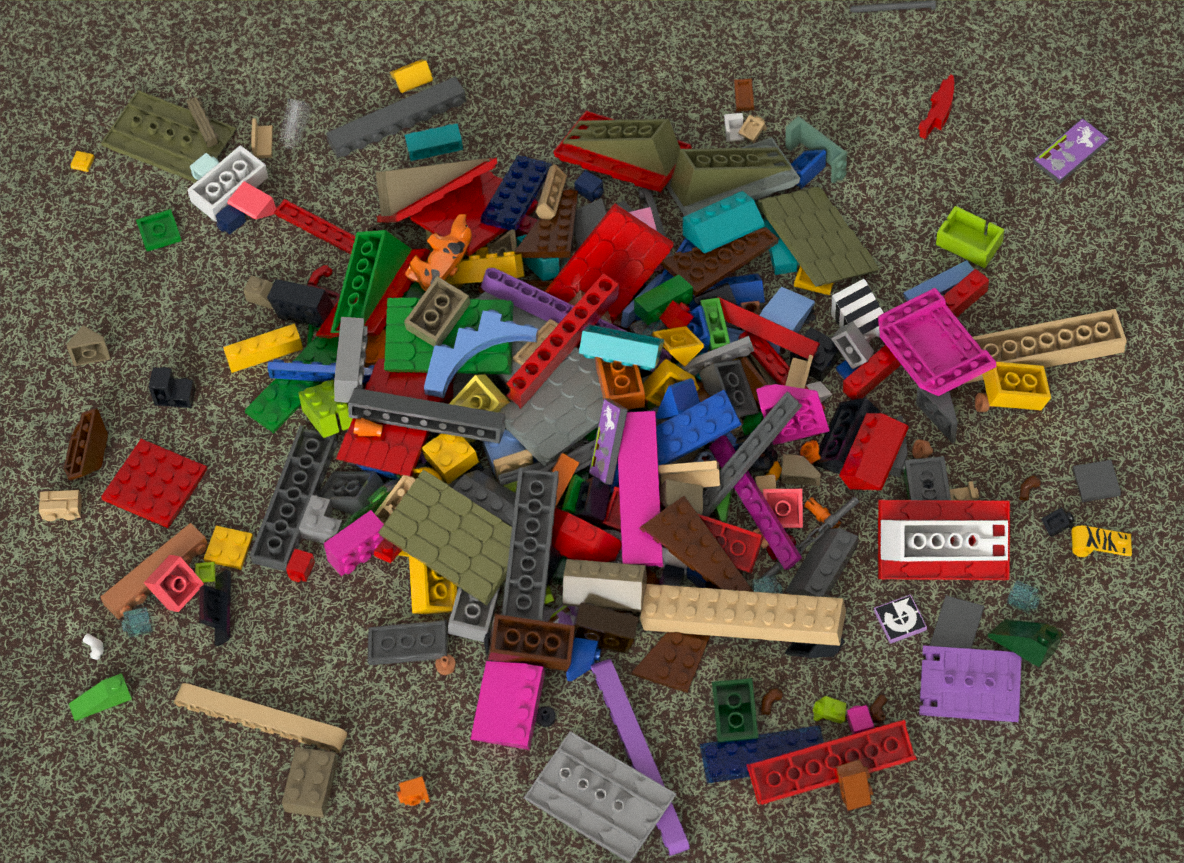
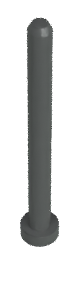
M936 1L855 5L850 7V12L930 7L931 10H936Z

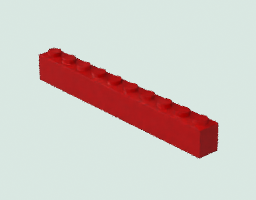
M975 268L943 296L946 306L956 318L988 291L989 279ZM886 345L883 346L866 363L862 364L843 380V393L852 400L863 398L900 367L901 363Z

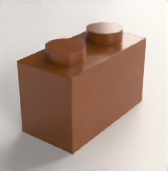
M860 760L836 766L841 797L847 810L870 805V796L873 795V791L867 780L870 779L867 766L863 767Z

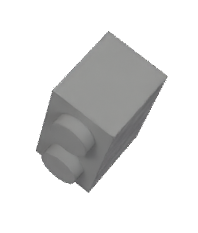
M853 321L839 328L831 338L852 369L866 363L874 353V350Z

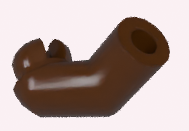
M1032 475L1021 483L1019 500H1029L1030 489L1040 486V478Z
M772 688L762 697L761 714H771L772 702L783 698L781 690Z
M882 694L876 698L870 707L872 719L876 723H882L886 720V714H884L882 707L888 699Z

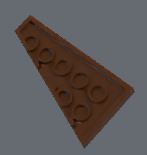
M765 227L707 253H703L697 247L685 253H681V251L674 253V256L665 257L660 264L672 276L675 277L679 274L693 287V295L697 297L778 244L779 238Z
M685 496L639 527L642 532H647L653 537L655 542L661 543L669 549L673 556L691 570H696L702 575L704 580L710 581L718 589L753 592Z

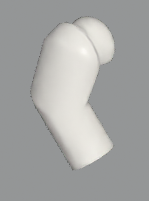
M86 634L83 642L91 646L92 652L90 656L96 660L100 659L104 653L103 642L90 634Z

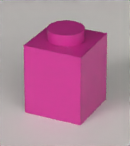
M857 705L847 710V721L852 734L874 728L867 705Z

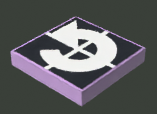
M911 595L874 608V612L890 644L927 630V626Z

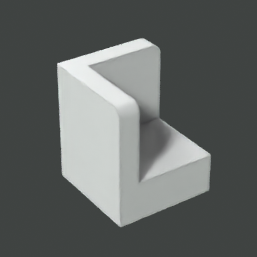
M725 114L726 142L744 140V137L738 134L743 126V114Z

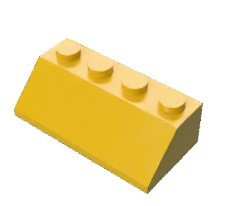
M409 555L412 613L437 614L452 612L457 594V586Z

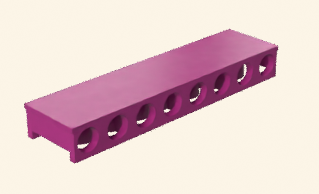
M655 411L627 412L618 454L623 564L663 567L662 544H658L651 535L639 529L640 526L660 513Z

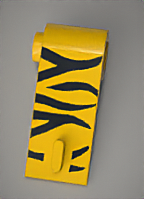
M1082 525L1076 526L1071 530L1072 552L1078 557H1086L1093 550L1132 556L1131 534Z

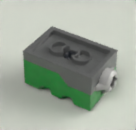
M944 457L905 460L904 481L907 490V500H951Z

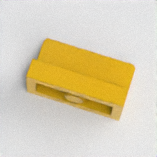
M424 59L390 72L392 78L396 80L401 93L433 81L427 61Z

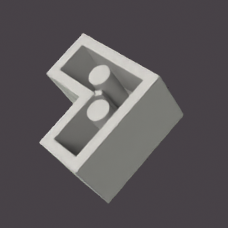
M311 496L299 526L301 538L324 544L344 529L342 520L330 518L332 513L330 499Z

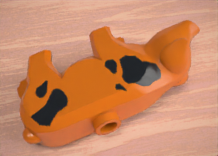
M460 214L457 216L452 225L450 235L442 237L435 233L429 237L427 242L434 250L428 257L427 262L420 260L417 255L410 262L411 266H409L405 275L411 281L418 282L424 291H427L437 276L447 281L449 277L453 278L458 272L457 266L462 261L472 237V232L465 220L467 215Z

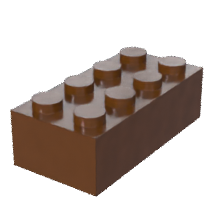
M495 614L492 621L488 660L523 663L568 671L571 664L575 626Z

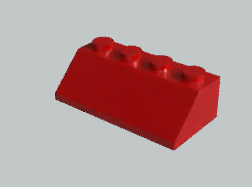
M866 413L839 474V477L850 490L883 489L908 431V425L883 413Z

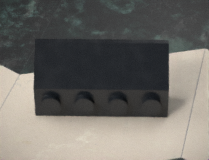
M866 397L840 402L828 426L830 431L825 433L819 446L821 459L812 465L840 474L866 413H879L880 410Z

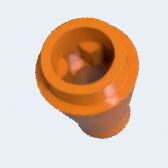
M362 417L361 419L356 418L353 434L381 437L383 425Z

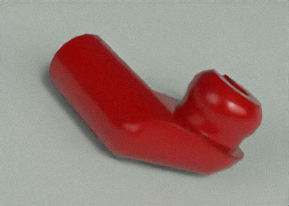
M328 265L319 267L313 271L308 284L317 286L320 278L323 275L325 277L331 276L333 270Z

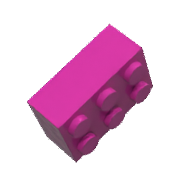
M372 510L324 543L328 562L341 576L345 573L350 574L353 572L355 566L359 563L367 562L371 555L374 554L376 547L384 539L378 533L384 524Z

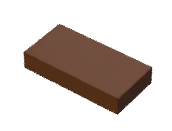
M752 79L734 80L736 111L754 110Z

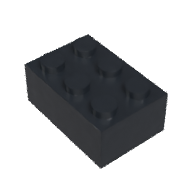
M279 279L275 280L267 296L277 317L281 320H292L299 324H310L316 328L322 326L334 307L325 289Z

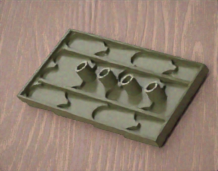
M137 90L100 145L196 183L198 180L192 176L190 165L205 153L217 159L237 128L210 118V125L213 124L214 133L217 132L219 139H217V145L208 148L189 109Z
M812 187L793 193L767 197L756 202L816 287L875 273L880 270L866 247H863L854 231L848 227L836 206L832 205L822 188Z
M423 469L407 491V494H405L387 519L385 525L378 532L380 536L485 605H488L506 579L512 527Z

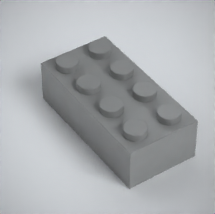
M341 317L334 378L335 402L348 403L354 388L363 389L362 381L364 380V364L366 362L365 352L368 342V326H364V318Z
M501 586L488 605H485L458 587L448 624V634L484 642V637L491 627Z

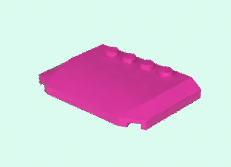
M936 288L878 316L880 338L921 389L936 396H940L996 367V361L987 350L983 351L946 306L944 297Z

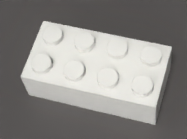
M240 145L187 189L191 203L216 222L215 215L228 205V199L243 181L256 188L268 178L266 165Z

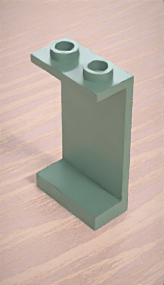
M799 116L786 126V148L792 151L800 143L810 150H825L826 162L832 166L831 182L834 184L837 180L841 181L846 176V151Z

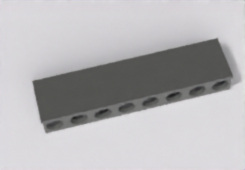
M301 425L299 426L250 553L252 564L287 572L286 567L293 551L298 549L302 539L299 526L311 496H317L321 489L338 444L336 434L323 438L319 432L304 429V426Z
M519 467L502 615L543 621L559 480L558 471L524 470Z

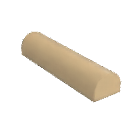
M553 164L548 170L536 210L537 215L544 220H549L555 216L567 177L556 164Z

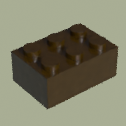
M580 603L573 624L575 626L574 637L598 641L599 648L628 654L635 638L639 617H635L631 613H619L611 608L596 607L592 603Z

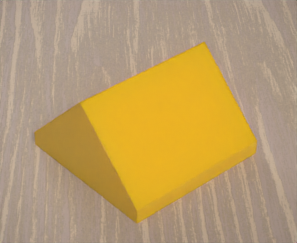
M686 326L652 332L653 337L664 339L663 347L684 367L704 348V344Z

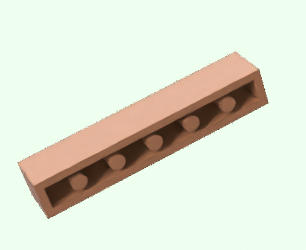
M191 523L188 524L101 596L104 606L118 620L122 616L126 617L129 615L132 608L137 604H142L151 593L144 582L169 555L180 556L189 565L197 554L201 555L205 552L208 546L206 537Z

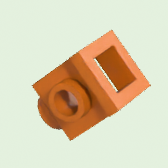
M422 776L399 783L400 791L397 792L400 804L404 803L405 805L414 806L424 799L425 803L430 802Z

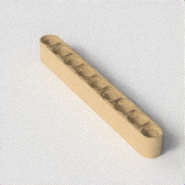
M187 683L181 685L174 700L175 705L178 707L184 706L188 710L198 713L202 711L208 716L215 718L219 716L232 723H243V726L249 728H260L263 732L280 734V737L290 740L294 738L304 744L318 745L317 747L321 749L335 750L336 753H340L347 737V732L339 727Z

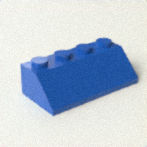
M758 273L726 277L708 289L710 290L728 283L736 303L740 307V303L765 302L763 282ZM694 299L688 303L690 311L699 306Z

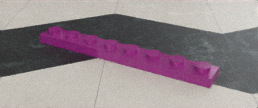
M725 435L720 436L709 447L721 468L724 467L736 452ZM747 471L734 486V489L784 570H789L802 557L752 476Z

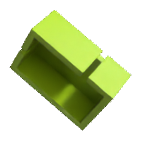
M955 206L947 217V221H944L937 232L936 245L986 268L1003 243L1005 229L989 223L987 235H985L986 220Z
M333 379L298 392L302 411L323 438L339 432L335 414L339 416L341 429L343 431L349 429L353 418H349L348 403L334 401Z

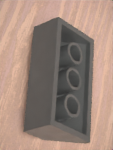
M479 470L464 474L453 489L512 527L516 493L500 485V483Z
M841 528L824 531V534L813 544L786 592L792 595L828 597L858 546V536Z

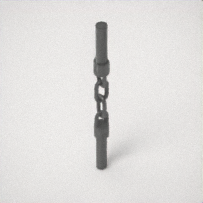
M854 496L836 513L826 518L823 525L809 533L800 545L795 546L796 549L798 548L799 553L802 554L804 549L811 542L817 541L828 528L834 527L839 519L859 503V500ZM818 531L820 534L813 539L812 535ZM777 562L761 577L767 582L783 566L780 562Z

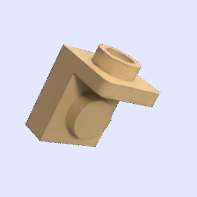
M749 115L738 134L755 143L762 130H767L765 121L759 116L753 117Z
M972 481L968 482V487L950 489L951 500L979 499L977 487L974 488Z

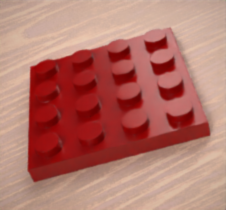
M140 439L101 497L107 503L169 528L206 473L207 466Z

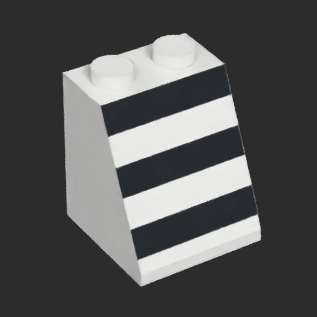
M865 279L832 295L831 316L840 328L853 321L868 343L872 338L880 337L878 316L883 314V311Z

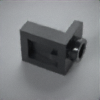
M1062 507L1042 518L1045 528L1051 537L1067 528L1072 530L1075 527L1073 524L1075 519L1070 511L1066 512Z

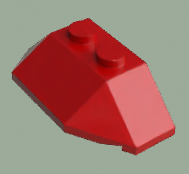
M555 508L551 545L561 555L572 560L597 562L616 560L622 548L621 540L568 512Z

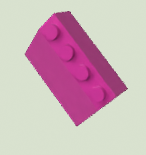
M778 384L765 385L762 388L756 389L764 418L786 392L791 393L802 404V407L772 441L773 445L830 431L816 390Z
M486 661L470 740L530 750L545 677L544 668L523 663Z

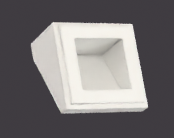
M821 381L806 385L809 390H816L818 392L821 402L832 395Z

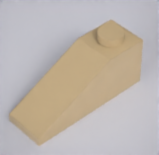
M402 476L374 513L384 525L416 479L413 476Z

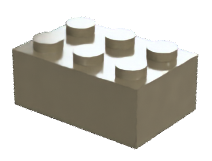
M437 276L404 321L406 330L433 347L435 345L440 346L470 305L469 295Z
M295 748L282 799L285 812L325 817L338 764L335 753Z

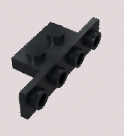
M228 569L216 575L215 588L203 585L200 587L199 623L215 628L214 644L216 646L229 641L231 635V571Z

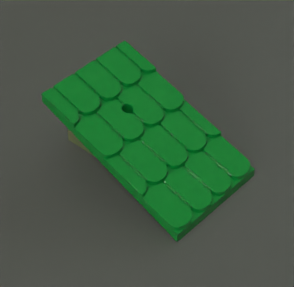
M387 298L384 370L387 372L428 373L434 347L406 330L404 323L420 299ZM470 299V305L441 345H448L454 349L459 328L470 327L478 331L483 310L498 311L499 314H502L503 322L513 321L514 303L506 300ZM512 342L494 345L477 353L466 361L456 373L511 374Z

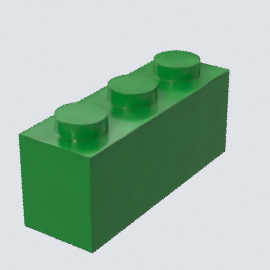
M678 274L635 298L634 313L647 325H650L660 320V316L672 301L678 304L683 302L686 305L693 300V287Z

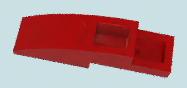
M950 74L946 80L944 79L940 84V89L933 93L930 99L932 106L928 112V117L925 120L923 119L918 127L920 130L919 137L926 140L934 127L941 130L945 125L953 104L954 75Z

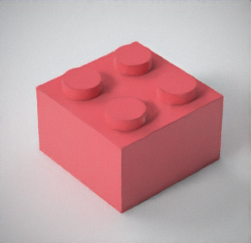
M169 555L144 582L168 610L179 612L199 591L200 587L204 585L180 556Z

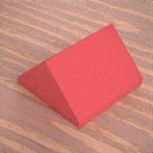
M243 181L227 202L255 220L274 215L276 210L273 197Z
M763 489V496L783 528H803L802 489Z

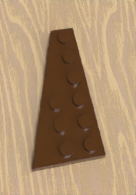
M567 189L562 191L555 216L549 220L539 218L514 251L515 254H521L522 258H571L578 190Z
M709 584L706 587L709 589H718V587H716L713 584ZM667 632L631 674L688 693L711 635Z

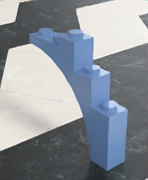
M483 310L478 331L470 327L458 329L454 349L448 345L434 346L424 385L425 394L444 398L450 382L466 361L494 345L516 341L537 343L538 329L529 324L522 326L517 325L513 321L503 322L502 314H499L498 311Z

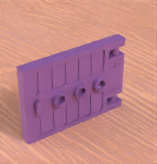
M923 646L922 656H925V660H922L920 701H923V706L919 708V715L1007 722L1019 721L1021 657L1007 651ZM934 656L939 657V661H933ZM931 702H937V707H931Z

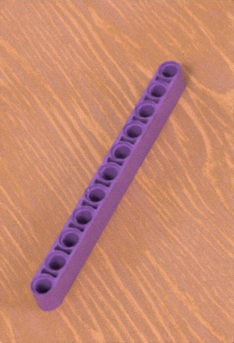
M488 268L485 271L481 285L485 292L501 300L512 301L514 306L545 321L552 319L559 324L574 307L498 269ZM602 319L595 324V326L625 331ZM662 348L658 365L649 371L654 372L665 359L671 361L672 355Z
M611 659L592 664V672L596 675V682L600 691L602 690L606 706L610 708V715L614 725H617V732L621 742L624 741V749L628 758L632 761V768L664 786ZM671 802L656 824L657 828L661 830V837L665 847L669 849V856L690 849L686 835Z

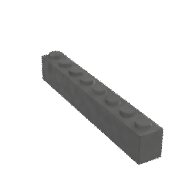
M455 76L327 132L328 143L337 158L347 156L350 152L356 149H363L372 142H379L390 134L395 135L406 127L411 128L422 120L427 121L438 113L443 114L454 106H461L466 102L465 91Z
M354 388L348 402L349 418L361 419L362 417L378 423L500 443L505 430L504 413Z

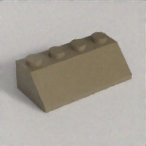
M567 559L563 576V606L579 607L580 603H592L600 608L641 612L647 584L645 565Z

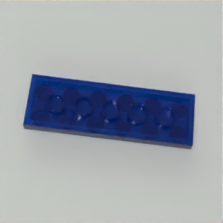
M517 155L481 215L480 223L516 231L543 185L552 164Z
M817 725L758 735V739L728 742L716 741L700 744L706 783L750 777L747 764L823 743L821 727Z

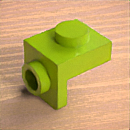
M828 696L821 698L813 706V720L819 721L824 718L836 723L845 722L846 703Z

